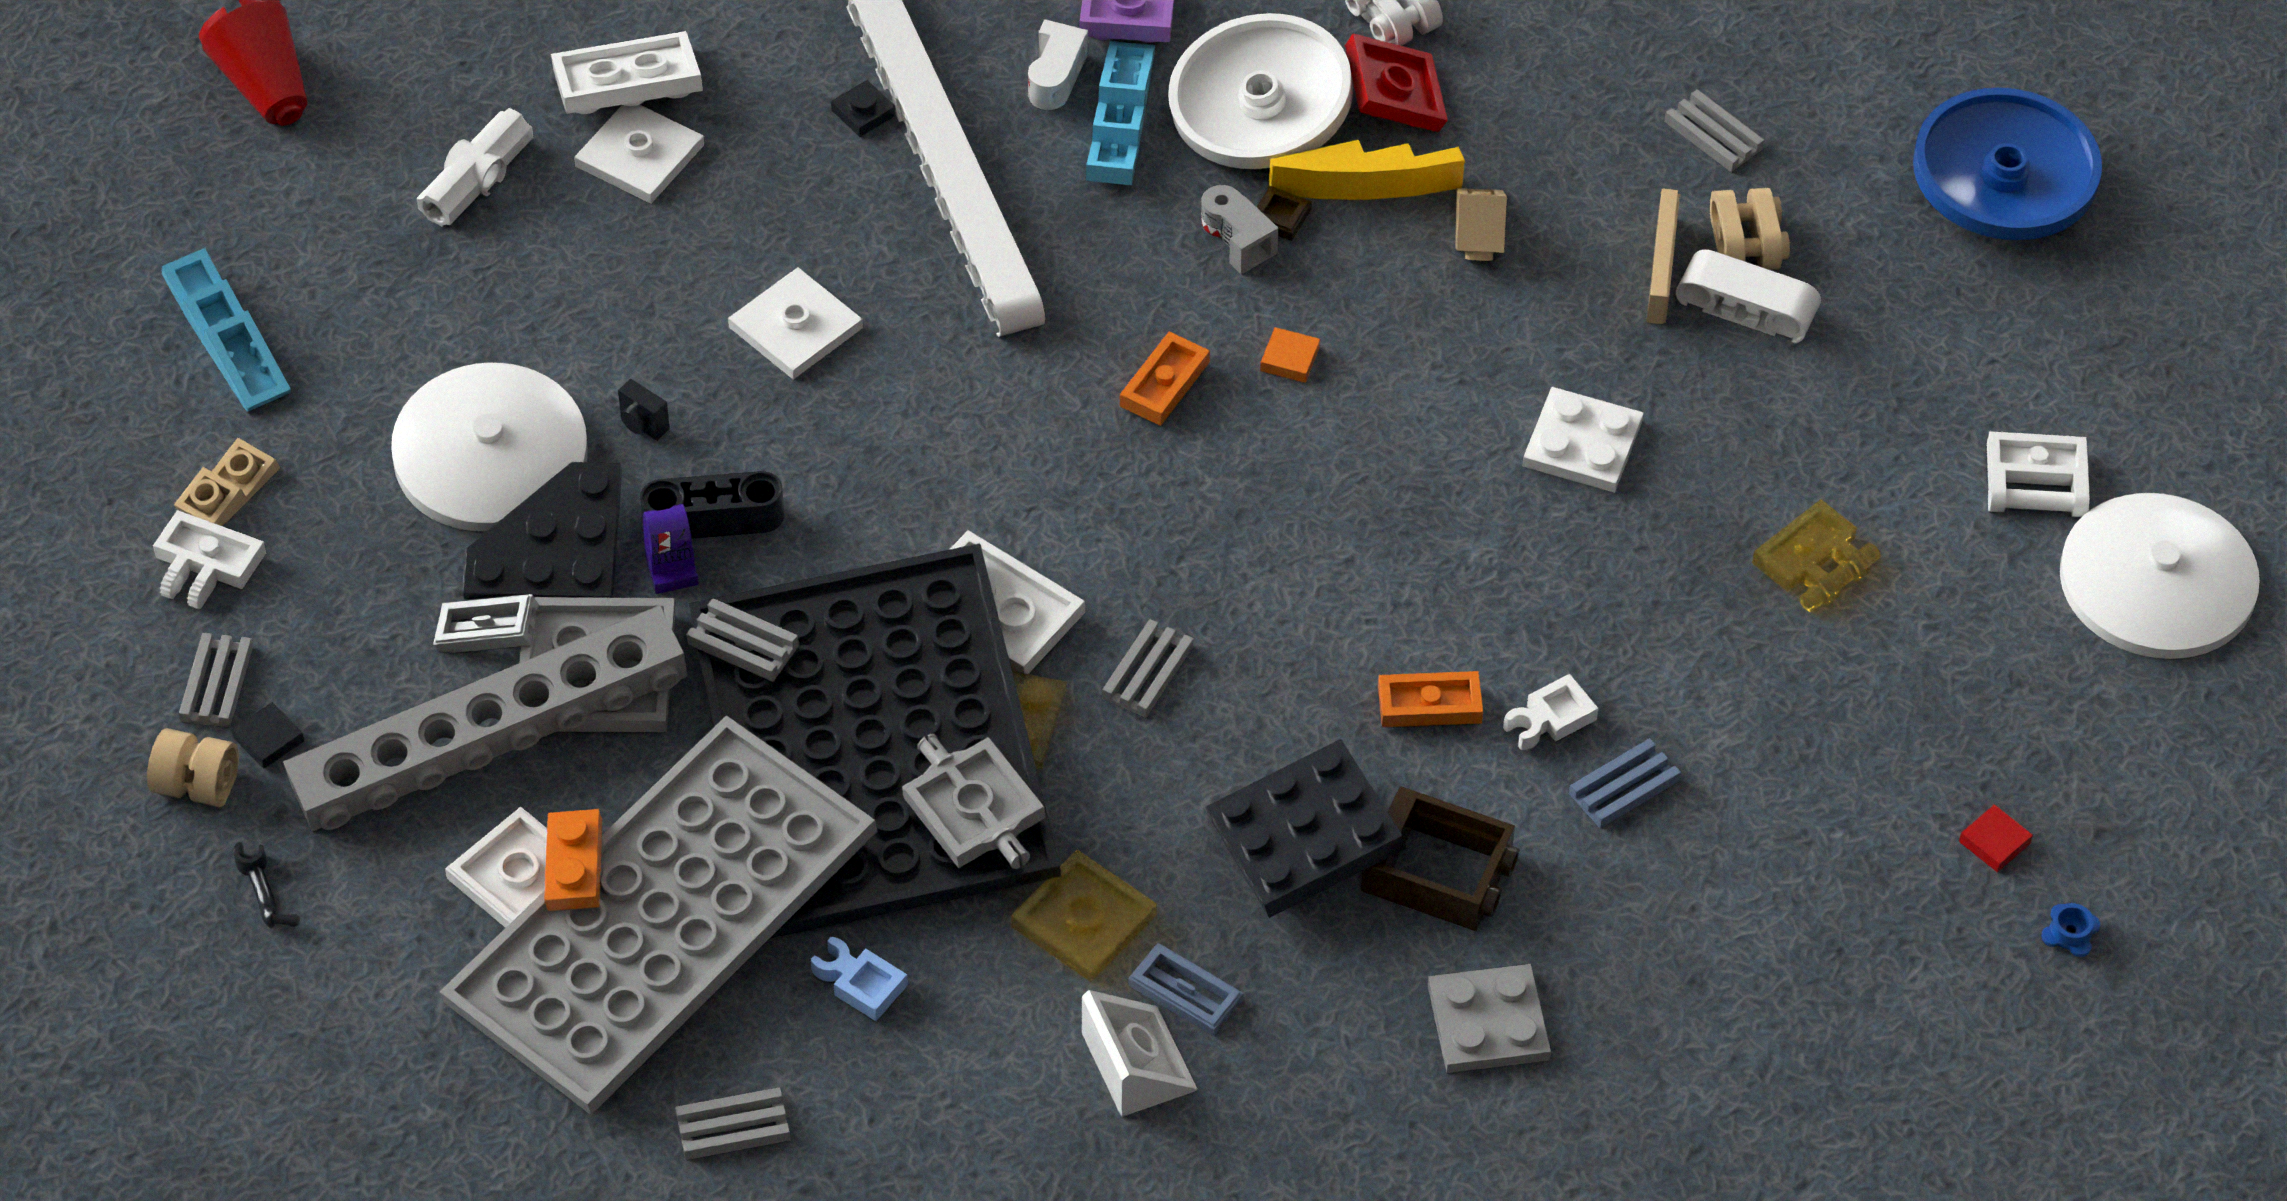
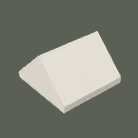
M1088 990L1082 996V1035L1121 1117L1197 1090L1157 1006Z

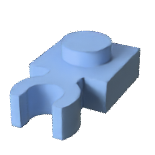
M830 937L827 941L828 953L837 959L832 962H825L814 955L811 958L813 974L823 981H836L834 983V995L874 1021H877L908 986L907 974L867 949L856 959L850 955L849 948L844 941L839 938Z

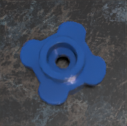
M2079 904L2055 905L2050 912L2052 918L2050 926L2044 928L2041 934L2043 942L2049 947L2060 946L2068 949L2076 957L2088 955L2092 948L2090 943L2092 934L2097 933L2100 929L2099 919L2087 908ZM2073 928L2076 932L2069 933L2066 929Z

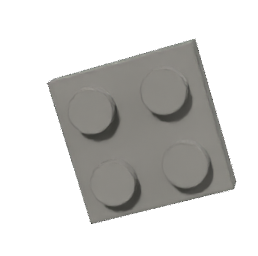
M1531 964L1428 976V990L1446 1073L1550 1060L1551 1050Z

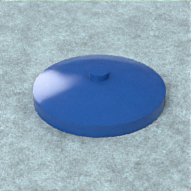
M1983 88L1954 96L1940 104L1928 115L1918 133L1913 167L1916 181L1925 198L1948 220L1971 232L1987 237L2004 240H2030L2058 233L2073 225L2088 211L2097 194L2102 174V159L2097 142L2087 126L2074 113L2059 103L2044 96L2019 89Z

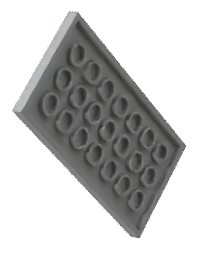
M726 715L602 835L600 907L548 911L544 901V890L440 991L443 1003L592 1115L878 831L876 822L865 812Z

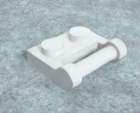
M1989 431L1987 440L1989 512L2003 513L2005 508L2066 511L2071 512V517H2082L2089 511L2090 498L2086 437ZM2006 482L2071 486V492L2006 489Z

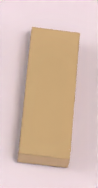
M1662 189L1647 323H1666L1680 199L1678 190Z

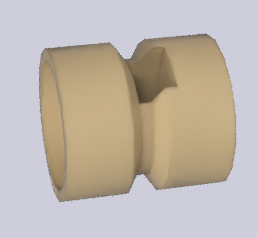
M169 728L163 729L156 738L149 758L147 770L148 788L152 793L174 798H181L188 793L193 802L222 807L225 805L237 777L239 766L238 746L234 742L206 737L198 743L197 737L192 733Z

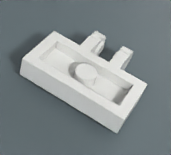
M179 510L176 511L153 545L155 557L171 563L168 572L165 573L161 582L160 593H162V596L174 599L176 594L182 589L190 571L199 573L195 578V582L192 583L187 597L189 606L197 609L202 608L214 590L217 580L243 589L266 554L264 541Z

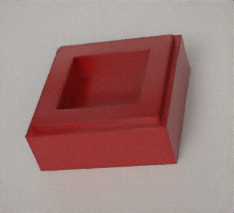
M1994 804L1961 832L1959 842L1993 870L1999 872L2031 844L2033 834Z

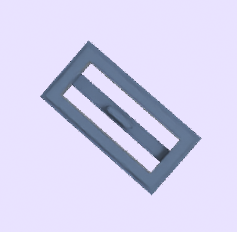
M1649 738L1571 784L1569 795L1595 824L1602 828L1679 782L1681 772L1676 766L1670 768L1667 756L1663 752L1658 754L1655 751V743ZM1648 759L1646 762L1642 763L1641 765L1637 766L1636 768L1632 769L1631 771L1620 776L1619 778L1615 779L1614 781L1610 782L1609 784L1605 785L1604 787L1600 788L1599 790L1595 791L1594 793L1586 797V794H1588L1589 792L1593 791L1594 789L1598 788L1599 786L1603 785L1609 780L1615 778L1616 776L1620 775L1621 773L1625 772L1626 770L1630 769L1631 767L1635 766L1641 761ZM1655 771H1659L1660 774L1601 810L1596 808Z
M1160 943L1154 946L1128 978V986L1212 1036L1217 1034L1222 1023L1229 1019L1232 1011L1244 999L1243 992ZM1160 961L1221 997L1224 1001L1221 1005L1196 991L1193 985L1181 978L1176 979L1155 967V965ZM1146 976L1151 977L1152 979L1163 984L1164 986L1168 987L1169 989L1173 990L1174 992L1178 993L1184 998L1190 1000L1191 1002L1195 1003L1196 1005L1200 1006L1201 1008L1205 1009L1213 1015L1211 1016L1210 1014L1206 1013L1205 1011L1201 1010L1195 1005L1189 1003L1188 1001L1184 1000L1183 998L1179 997L1178 995L1174 994L1168 989L1162 987L1161 985L1157 984L1156 982L1152 981Z

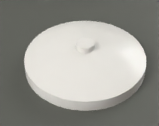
M1255 14L1222 23L1194 41L1174 67L1169 83L1168 97L1175 127L1191 149L1210 161L1228 167L1262 169L1270 168V159L1318 149L1337 132L1348 115L1353 98V80L1350 64L1344 49L1324 28L1311 21L1292 15Z
M472 364L450 370L432 379L421 387L405 404L397 418L392 435V457L396 478L409 501L423 514L435 521L454 528L470 531H488L569 463L587 462L586 427L582 414L573 398L549 377L535 370L514 364Z
M2138 493L2124 495L2092 508L2079 519L2070 531L2060 563L2062 589L2077 617L2091 631L2105 641L2131 653L2154 658L2176 659L2198 656L2228 643L2237 636L2249 621L2259 593L2260 580L2257 562L2250 546L2240 532L2213 510L2194 501L2167 494Z

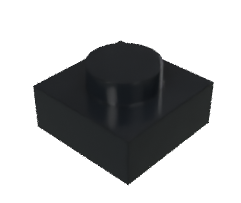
M868 80L831 101V111L859 137L896 116L895 105Z
M631 378L618 389L620 417L624 425L635 434L644 432L658 441L670 429L667 401Z

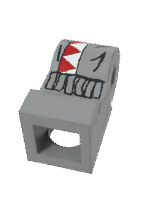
M1216 185L1203 193L1201 198L1202 227L1206 233L1213 237L1221 238L1230 247L1229 263L1240 274L1278 254V227L1238 190L1231 186Z

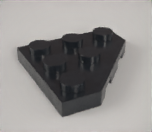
M569 463L466 548L463 582L464 599L479 600L532 594L534 597L613 598L622 481L621 463Z

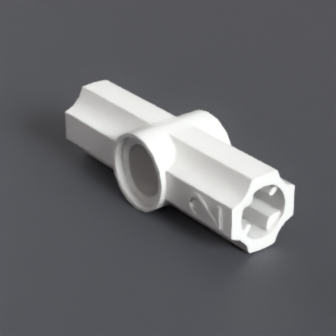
M508 108L505 112L500 111L471 142L465 139L459 140L449 151L444 164V170L417 197L418 209L428 220L442 227L444 225H451L480 193L489 196L491 193L487 191L496 181L500 183L503 181L507 165L533 139L532 126L525 121L522 114Z

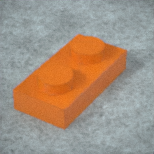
M1169 331L1120 393V407L1161 426L1210 363V350Z
M1479 671L1379 675L1378 694L1382 727L1482 724L1483 705Z
M599 809L548 813L544 901L548 911L600 907L603 820Z

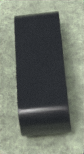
M766 471L657 479L645 485L640 493L642 521L643 512L651 510L661 511L683 504L688 518L691 539L767 533L777 529L784 520L782 483L776 475Z

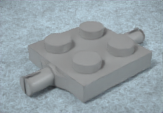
M929 734L928 741L923 737L918 743V749L932 765L923 775L902 786L903 796L949 857L960 868L987 851L999 849L1012 868H1020L1019 861L1022 865H1025L1030 858V854L1016 839V836L1045 818V810L1042 803L989 737L969 749L953 753L947 752L935 734Z

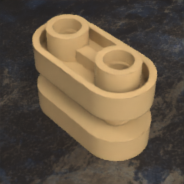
M1770 188L1749 189L1747 203L1737 204L1733 190L1712 191L1710 218L1718 253L1744 262L1745 257H1756L1759 267L1768 270L1780 269L1782 260H1788L1790 254L1787 231L1781 232L1779 226L1782 219L1780 198L1773 197ZM1741 222H1749L1752 238L1744 239Z

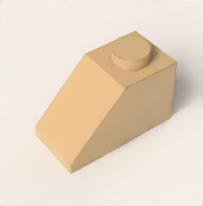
M1456 188L1455 248L1457 251H1465V259L1490 261L1493 260L1494 252L1504 253L1507 196L1503 190Z

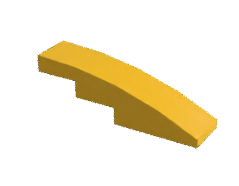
M1359 140L1270 159L1269 186L1299 197L1314 199L1371 200L1419 196L1462 188L1465 160L1459 147L1414 156L1409 143L1364 153Z

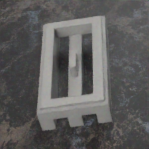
M1698 89L1691 93L1689 101L1685 98L1680 101L1677 110L1671 108L1665 113L1664 122L1730 172H1733L1763 149V138ZM1685 116H1687L1700 127H1702L1704 130H1706L1708 134H1706L1704 131H1702L1700 128H1698L1696 125H1694L1692 122L1686 119ZM1717 141H1720L1721 143H1723L1725 146H1727L1729 149H1731L1733 152H1735V153L1737 154V156H1735L1733 153H1731L1729 150H1727L1725 147H1723V146H1722L1721 144H1719Z
M532 594L442 603L433 645L440 652L450 653L530 645L532 636L529 634L528 629H534L535 619L531 614L538 611L539 603ZM513 614H517V616H514V617L495 618V619H492V618H491V617H494V616H503V615H513ZM464 619H472V620H473V621H465V622H455V623H451V620H464Z
M712 598L707 605L708 613H701L697 619V628L691 627L686 634L688 645L770 681H774L798 648V635ZM710 631L734 641L735 645L748 651L755 650L774 660L770 662L708 634Z
M1149 619L1102 689V699L1147 718L1192 650L1194 638L1188 635H1184L1182 639L1176 637V630L1169 627L1165 631L1158 629V622ZM1152 640H1158L1122 695L1119 694L1118 691ZM1168 647H1174L1175 650L1141 701H1135L1134 698Z
M202 633L179 711L181 722L221 727L231 726L253 649L251 638L241 637L240 642H233L232 636L222 635L220 640H213L212 634ZM217 651L200 712H194L211 652ZM237 653L219 715L212 714L229 654Z
M780 1087L675 1107L685 1160L790 1140V1131L786 1121ZM776 1122L774 1126L692 1141V1137Z

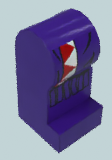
M675 505L670 509L661 511L651 510L643 512L645 558L655 594L699 585L690 527L684 505Z

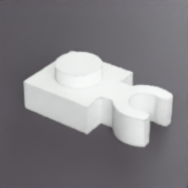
M1568 674L1529 694L1528 708L1519 707L1510 710L1504 717L1503 729L1506 732L1516 727L1528 729L1519 735L1518 747L1521 750H1528L1537 745L1540 735L1548 732L1555 741H1558L1596 721L1598 707L1574 678Z

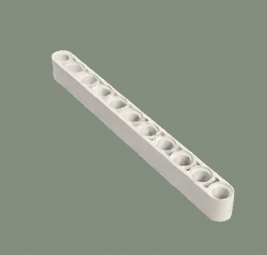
M848 0L849 4L846 8L855 27L860 26L863 32V37L860 38L869 58L874 57L878 64L875 71L884 90L889 89L892 95L891 102L895 105L898 121H904L907 127V133L904 134L913 153H918L922 160L920 169L929 187L934 186L937 198H935V201L943 219H949L953 227V231H950L954 243L959 253H965L968 260V265H965L971 280L975 287L980 286L984 298L981 301L990 321L995 320L1000 331L996 333L997 336L1001 337L1044 325L1045 313L1037 287L902 0Z

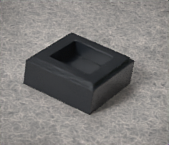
M273 702L231 729L233 738L263 769L304 742L303 732Z

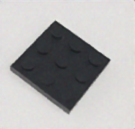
M1342 739L1205 807L1217 832L1269 918L1407 849L1401 832Z

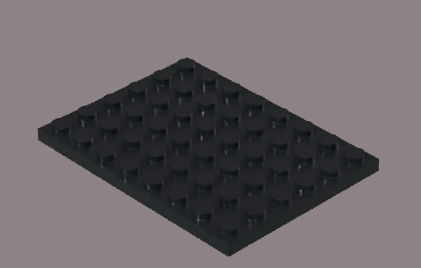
M980 543L713 598L798 635L799 641L798 648L774 681H770L698 649L714 727L727 715L872 817L876 822L878 830L770 938L1061 877L1060 863ZM712 598L689 603L695 629L698 626L697 619L701 613H708L707 605ZM710 631L708 634L770 662L774 660L755 650L748 651L735 645L734 641ZM935 734L948 753L969 749L989 737L1042 803L1045 810V818L1016 836V839L1030 854V858L1025 865H1022L1019 861L1020 868H1012L999 849L987 851L960 868L949 857L903 796L902 786L923 775L932 765L918 749V743L923 737L928 741V735Z

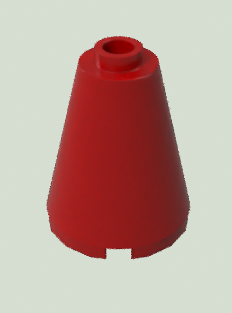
M238 0L241 7L229 13L225 7L217 10L203 24L199 32V40L203 51L266 122L270 124L278 123L281 126L296 122L302 116L308 102L285 7L281 4L280 0Z

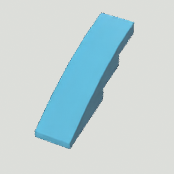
M1110 41L1099 84V99L1093 122L1092 144L1086 165V181L1132 185L1147 104L1155 45Z
M205 248L162 266V276L181 310L247 412L291 393V388L249 311L242 309L227 279L222 280Z

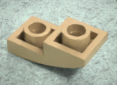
M237 438L212 471L202 467L175 502L174 506L181 512L222 526L281 467L273 457Z

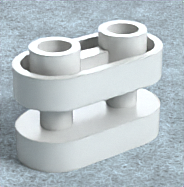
M1345 0L1348 9L1353 15L1358 16L1361 14L1370 23V29L1375 39L1400 46L1412 40V25L1424 35L1440 27L1443 22L1442 11L1437 0Z

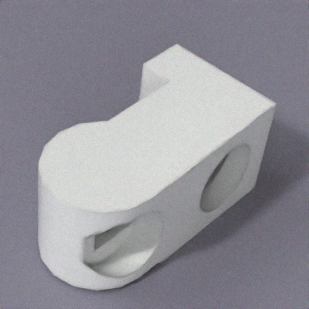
M1044 19L1039 30L1040 58L1033 61L1028 70V97L1035 107L1043 110H1053L1065 104L1088 55V30Z

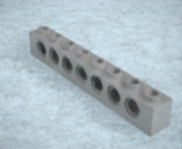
M658 605L285 760L283 763L291 787L311 831L320 828L325 830L336 829L346 824L354 815L370 809L380 810L387 808L395 803L399 797L418 789H432L440 785L445 778L463 770L480 769L489 764L494 757L513 749L524 750L530 748L540 738L556 731L575 729L581 726L587 720V715L607 710L617 711L625 708L633 699L652 691L661 692L674 687L681 679L688 677L684 652L661 606ZM628 660L640 662L632 668L620 667L623 662ZM588 679L593 681L587 687L577 688L573 686L580 680ZM534 699L546 700L539 707L526 706L527 703ZM495 718L500 720L497 724L490 727L479 726L486 719ZM438 739H453L449 744L445 746H432V744ZM398 757L405 759L398 766H385V763L390 759ZM345 778H358L357 781L350 786H337V784Z

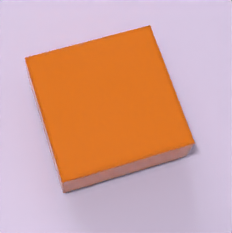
M1275 327L1262 357L1260 371L1306 383L1320 349V339Z

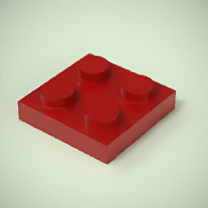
M1353 33L1344 46L1350 64L1359 112L1373 117H1381L1408 124L1413 127L1440 132L1448 119L1432 54Z

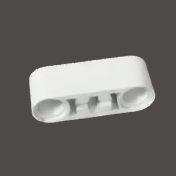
M1700 250L1693 255L1676 289V297L1682 305L1686 306L1687 303L1704 308L1703 312L1740 325L1773 336L1778 333L1793 338V343H1798L1804 339L1821 304V297L1818 291L1806 282L1712 250Z

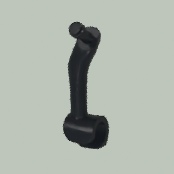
M242 842L236 843L233 848L236 867L240 873L249 876L265 925L271 929L274 927V924L290 925V927L299 926L300 916H297V914H276L275 898L264 873L267 865L264 846L260 844L258 854L253 858L246 859L244 858Z

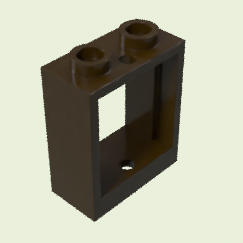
M1400 786L1388 813L1401 832L1405 843L1413 829L1491 856L1473 896L1395 869V864L1401 852L1363 870L1361 891L1477 931L1483 916L1492 917L1497 909L1502 893V888L1497 887L1501 876L1510 878L1515 869L1520 852L1519 848L1513 846L1515 825Z

